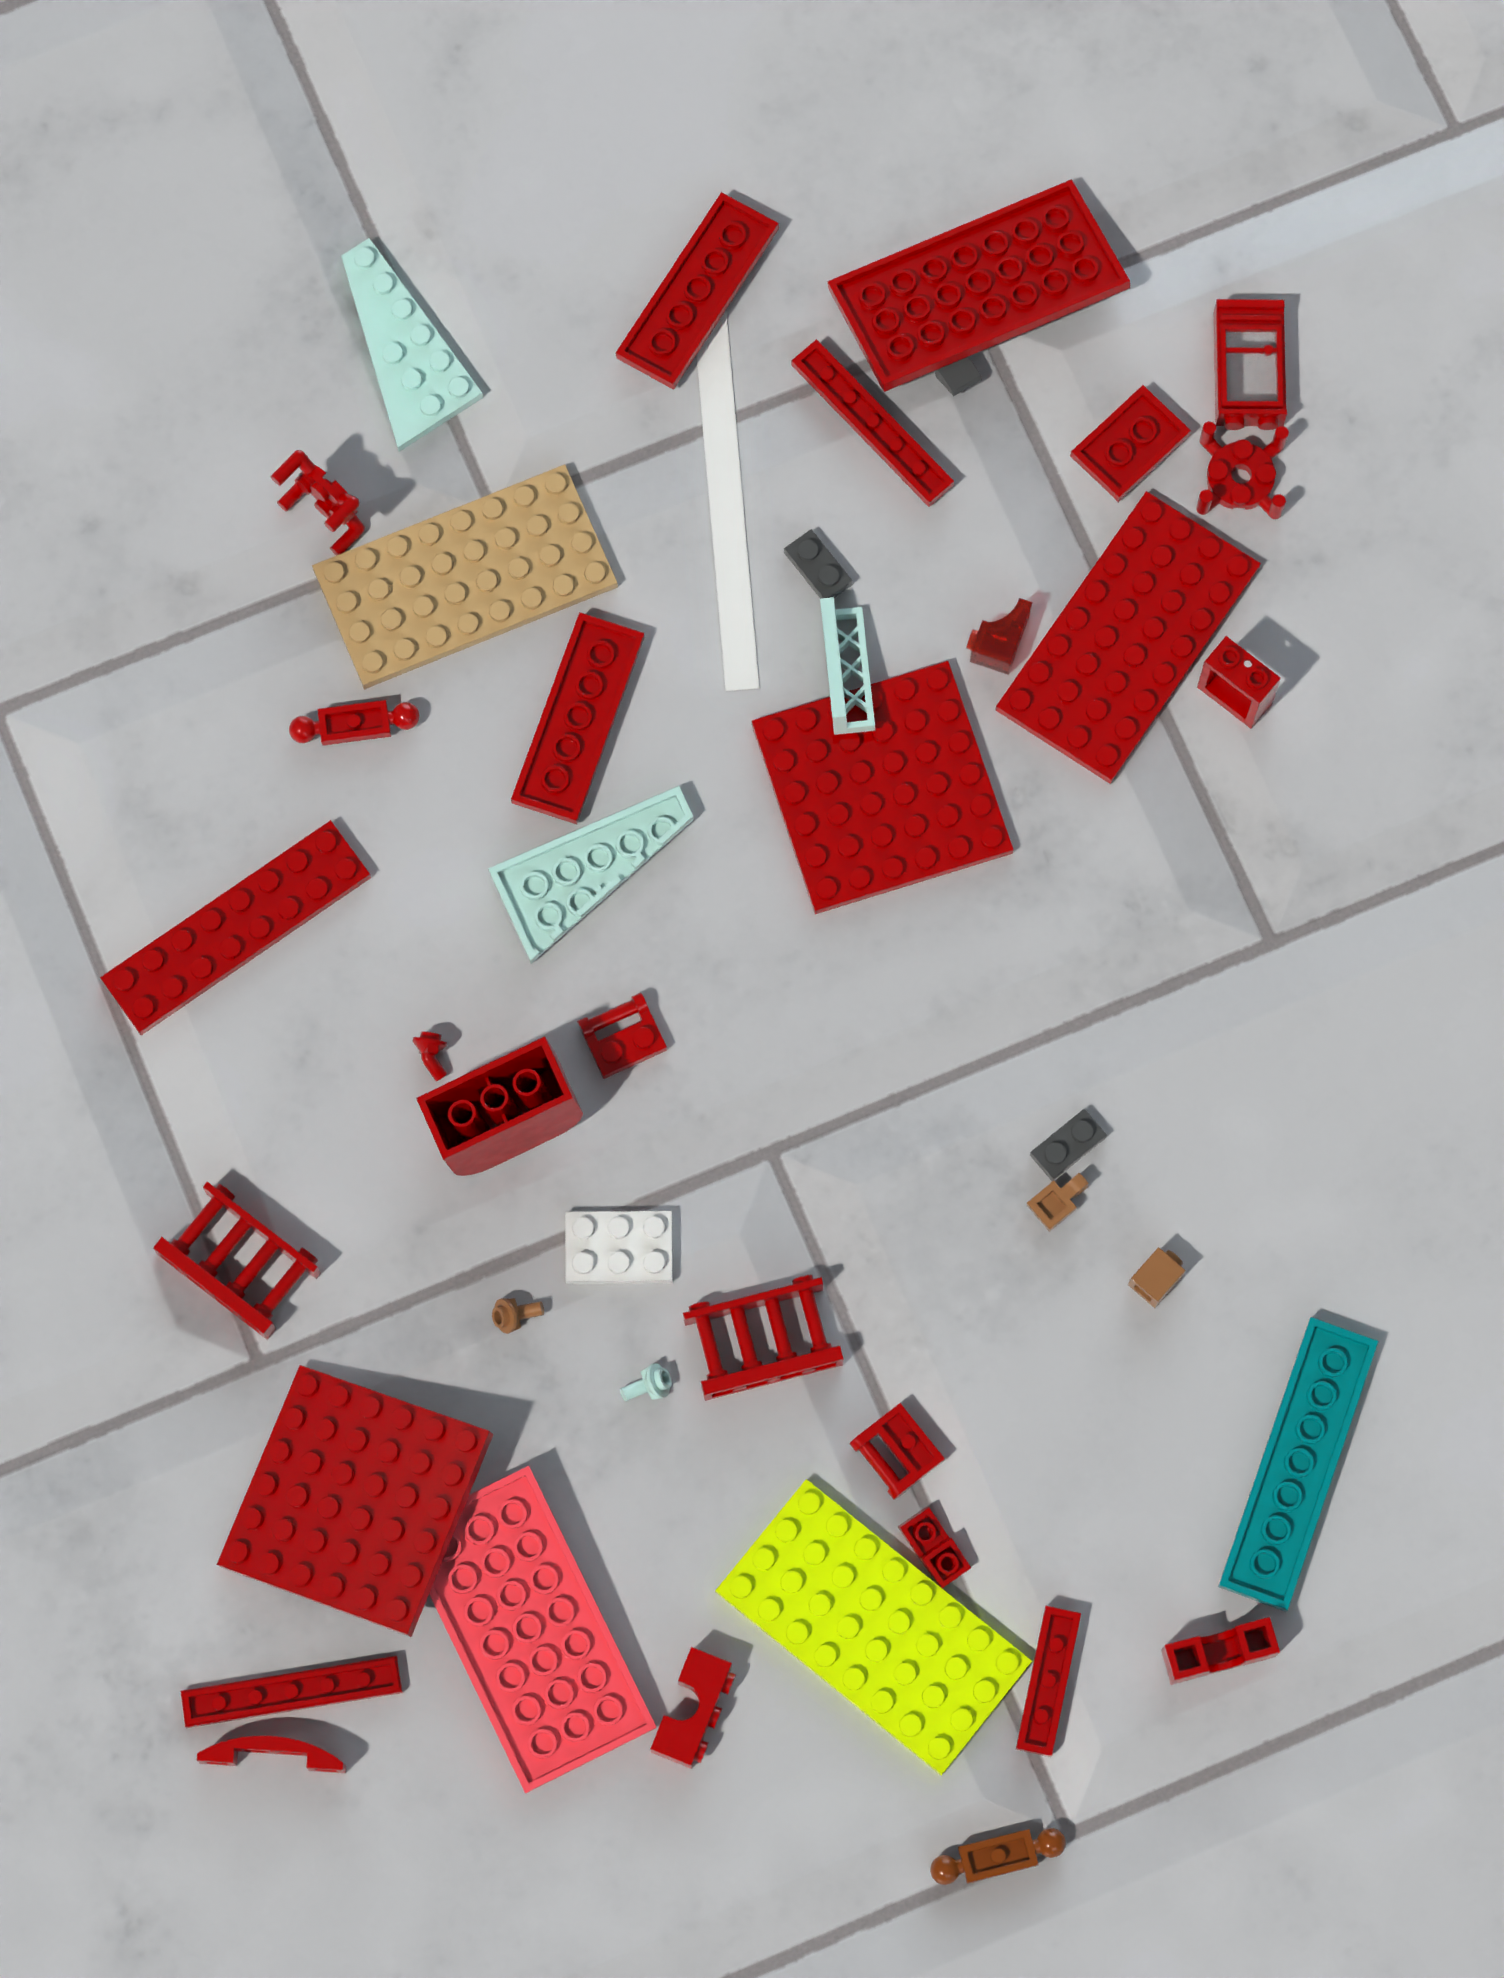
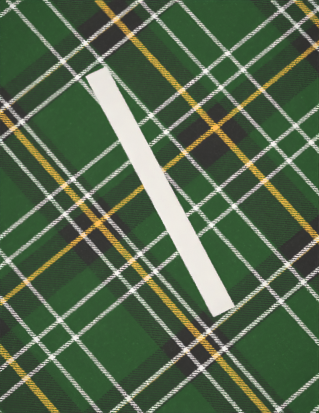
M725 311L696 356L725 691L760 688L727 312Z

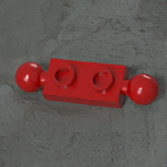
M386 700L317 709L319 721H313L307 716H298L290 723L289 734L298 743H308L313 740L315 735L320 734L322 746L391 737L390 725L395 724L400 729L409 730L417 725L420 715L417 707L409 702L400 703L393 711H388Z

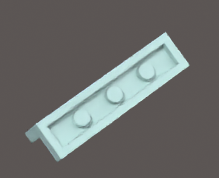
M834 597L821 598V614L834 735L875 731L862 607L835 609ZM857 619V627L849 635H846L837 628L836 621ZM857 636L859 638V643L855 641V638ZM838 638L843 641L840 645L838 642ZM848 646H851L860 653V656L852 665L840 658V654ZM861 665H862V672H860L859 670H857ZM841 668H843L844 670H846V671L843 673V675H842ZM852 675L864 684L855 695L843 687V684ZM864 695H865V702L861 700V698H862ZM844 697L849 700L846 705ZM856 705L867 713V720L847 722L846 714Z

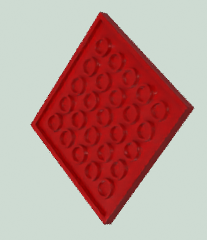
M949 661L871 684L875 731L834 735L830 697L751 721L815 914L1013 854L1014 849ZM860 688L850 690L849 692L855 695ZM865 695L861 698V700L864 701V702H865ZM844 697L846 705L849 700ZM855 705L846 714L847 722L867 720V713Z
M299 1365L216 1565L412 1637L494 1434L489 1430Z

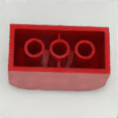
M545 1036L416 1098L443 1160L453 1173L459 1176L473 1175L486 1171L567 1132L583 1116V1112L558 1057Z

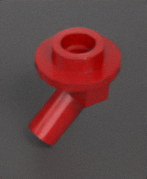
M421 1032L420 1037H413L412 1042L418 1048L423 1064L434 1080L438 1081L446 1076L447 1073L435 1055L447 1047V1042L441 1041V1034Z

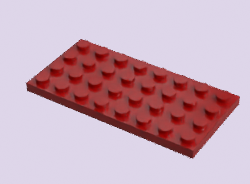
M1072 179L827 281L828 289L884 392L1130 288V280Z
M1146 491L996 705L995 711L1111 784L1255 576L1261 563Z

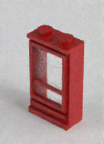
M1216 300L1213 312L1216 426H1224L1228 430H1239L1244 428V426H1258L1261 430H1274L1279 426H1284L1287 416L1284 300Z

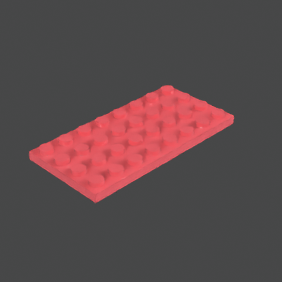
M527 1466L470 1494L429 1595L526 1794L657 1727L530 1467Z

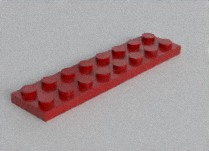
M330 820L101 976L100 979L138 1033L143 1035L371 879V875Z

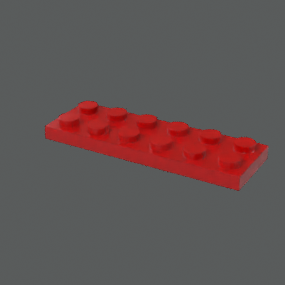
M721 192L615 353L616 358L674 390L779 230V223Z
M579 612L511 797L512 804L577 825L644 641L645 635L643 632Z

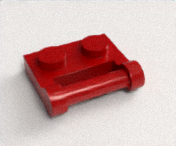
M641 992L631 996L632 1000L589 1020L585 1017L577 1021L603 1079L667 1051V1046ZM638 1013L641 1022L599 1041L597 1040L594 1032Z
M901 1403L849 1443L855 1452L860 1451L889 1487L887 1492L893 1500L903 1495L910 1487L945 1460ZM878 1435L909 1473L901 1480L871 1443Z

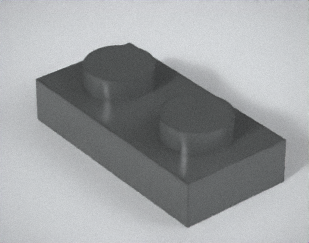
M812 529L784 548V554L820 599L835 598L852 586V579Z
M1083 1109L1030 1152V1156L1050 1180L1054 1181L1106 1139L1107 1134L1090 1114Z

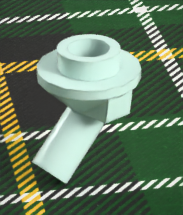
M655 1363L641 1371L643 1379L620 1388L621 1396L625 1402L647 1392L653 1400L668 1396L672 1380L669 1372L662 1368L661 1365Z

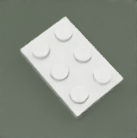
M672 1211L565 1212L566 1284L672 1283Z

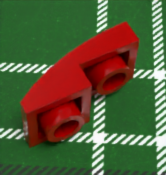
M925 1507L898 1526L911 1548L941 1588H944L971 1569V1566L953 1539L947 1535L929 1507Z

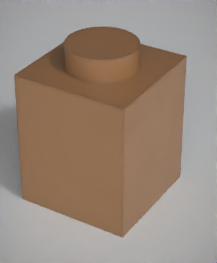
M1158 1247L1131 1277L1128 1286L1151 1306L1156 1308L1180 1281L1186 1270L1181 1267L1183 1262L1175 1253L1170 1250L1164 1252Z

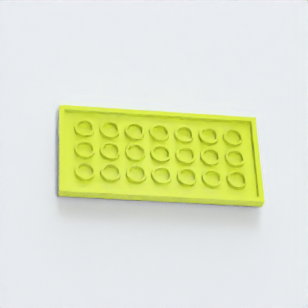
M807 1479L715 1590L720 1597L940 1776H942L1032 1662V1660Z

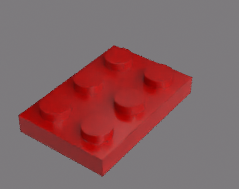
M1142 385L1071 451L1070 457L1119 502L1190 436L1191 430Z

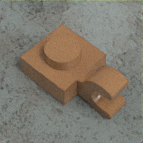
M1080 1173L1062 1188L1055 1181H1052L1028 1201L1027 1206L1050 1232L1077 1209L1071 1200L1088 1188L1089 1183Z

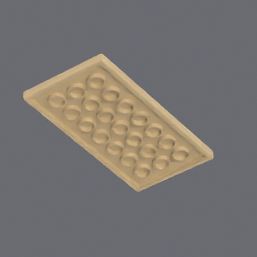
M565 464L312 565L364 690L618 588L616 578Z

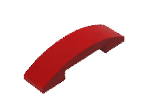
M240 1737L217 1743L197 1753V1761L200 1764L237 1766L238 1752L307 1756L306 1768L309 1771L346 1773V1765L334 1755L312 1744L286 1737Z

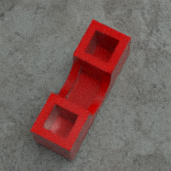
M1267 1617L1234 1626V1628L1205 1637H1200L1199 1635L1169 1643L1163 1646L1161 1652L1170 1684L1173 1685L1274 1658L1280 1653L1271 1619Z
M691 1647L679 1676L678 1685L692 1690L699 1699L698 1710L691 1718L686 1720H676L664 1715L650 1748L651 1753L692 1769L694 1761L702 1762L709 1742L703 1740L708 1727L715 1729L723 1709L717 1706L722 1693L729 1694L736 1674L730 1672L732 1668L731 1662Z

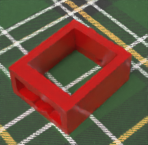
M1225 636L1204 661L1197 688L1251 729L1272 705L1281 677L1229 637ZM1250 661L1252 666L1246 667L1244 662Z

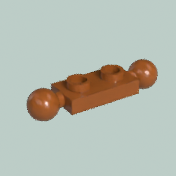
M1047 1828L1038 1835L1037 1839L1032 1840L1030 1830L1026 1829L958 1847L960 1859L955 1860L951 1856L941 1855L933 1860L930 1873L932 1878L942 1885L953 1883L959 1874L964 1873L966 1882L969 1884L1036 1867L1039 1865L1036 1854L1041 1853L1049 1858L1057 1857L1063 1853L1066 1847V1839L1058 1829Z

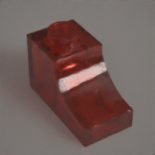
M1019 598L1014 609L1002 619L993 622L982 620L979 631L972 629L966 649L971 650L970 662L1009 675L1031 614L1033 602Z

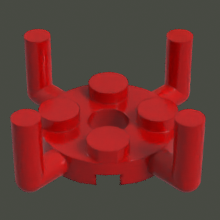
M1210 421L1205 422L1199 441L1212 458L1207 469L1208 490L1200 492L1196 506L1197 512L1205 515L1218 504L1230 509L1245 508L1244 510L1260 506L1272 519H1279L1283 513L1286 499L1281 494L1275 495L1272 499L1269 496L1276 476V469L1271 459L1284 449L1289 434L1288 429L1284 426L1277 427L1272 442L1263 449L1244 439L1222 447L1214 439L1216 425ZM1237 469H1243L1250 475V480L1246 483H1237L1233 480L1231 473Z
M296 450L270 476L277 485L281 486L298 467L301 469L299 476L294 480L295 484L277 501V504L287 512L305 493L308 495L311 493L317 500L314 503L315 508L328 518L324 524L330 531L335 532L341 524L348 526V530L330 547V550L336 556L342 554L365 531L364 524L356 516L358 513L356 509L360 504L359 499L348 494L336 480L331 483L329 480L323 479L322 477L326 472L314 465L302 450Z

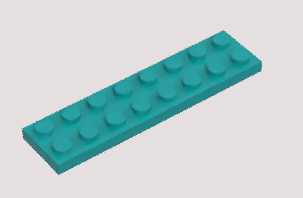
M1310 1317L1218 1585L1219 1588L1285 1612L1288 1611L1379 1341Z

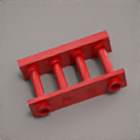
M206 1182L203 1189L211 1197L210 1201L178 1240L173 1239L169 1243L161 1237L153 1249L159 1257L268 1340L276 1330L273 1322L270 1321L273 1317L271 1313L305 1271L316 1279L321 1273L315 1265L318 1259L303 1247L299 1251L295 1250L233 1202L235 1195L226 1187L218 1184L215 1188L209 1182ZM224 1207L239 1220L206 1261L201 1260L197 1264L188 1257L190 1253L189 1248L221 1208ZM251 1228L264 1238L266 1242L234 1282L231 1283L229 1281L225 1286L215 1278L218 1274L216 1270ZM279 1250L294 1261V1263L262 1303H256L252 1307L243 1300L246 1295L244 1291L275 1252Z
M805 1275L793 1279V1285L711 1306L706 1301L688 1307L689 1311L683 1313L685 1326L697 1324L709 1374L706 1375L707 1380L701 1381L705 1401L843 1365L844 1359L841 1347H832L831 1343L826 1341L814 1293L823 1291L822 1277L813 1279V1275ZM796 1297L801 1299L813 1347L810 1348L811 1353L797 1356L796 1352H792L779 1303ZM766 1306L779 1355L776 1357L777 1362L763 1365L762 1361L757 1359L745 1314L746 1310ZM731 1314L744 1365L741 1366L742 1371L728 1374L727 1370H723L710 1320Z

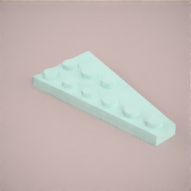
M368 238L341 255L398 452H400L482 399L483 394L376 246Z
M679 786L488 868L531 964L693 821V814Z

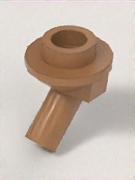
M501 1298L497 1300L492 1310V1319L495 1326L506 1334L520 1329L521 1319L544 1315V1307L541 1301L517 1306L515 1298Z

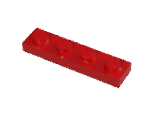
M1045 1606L1015 1750L1052 1757L1081 1613Z

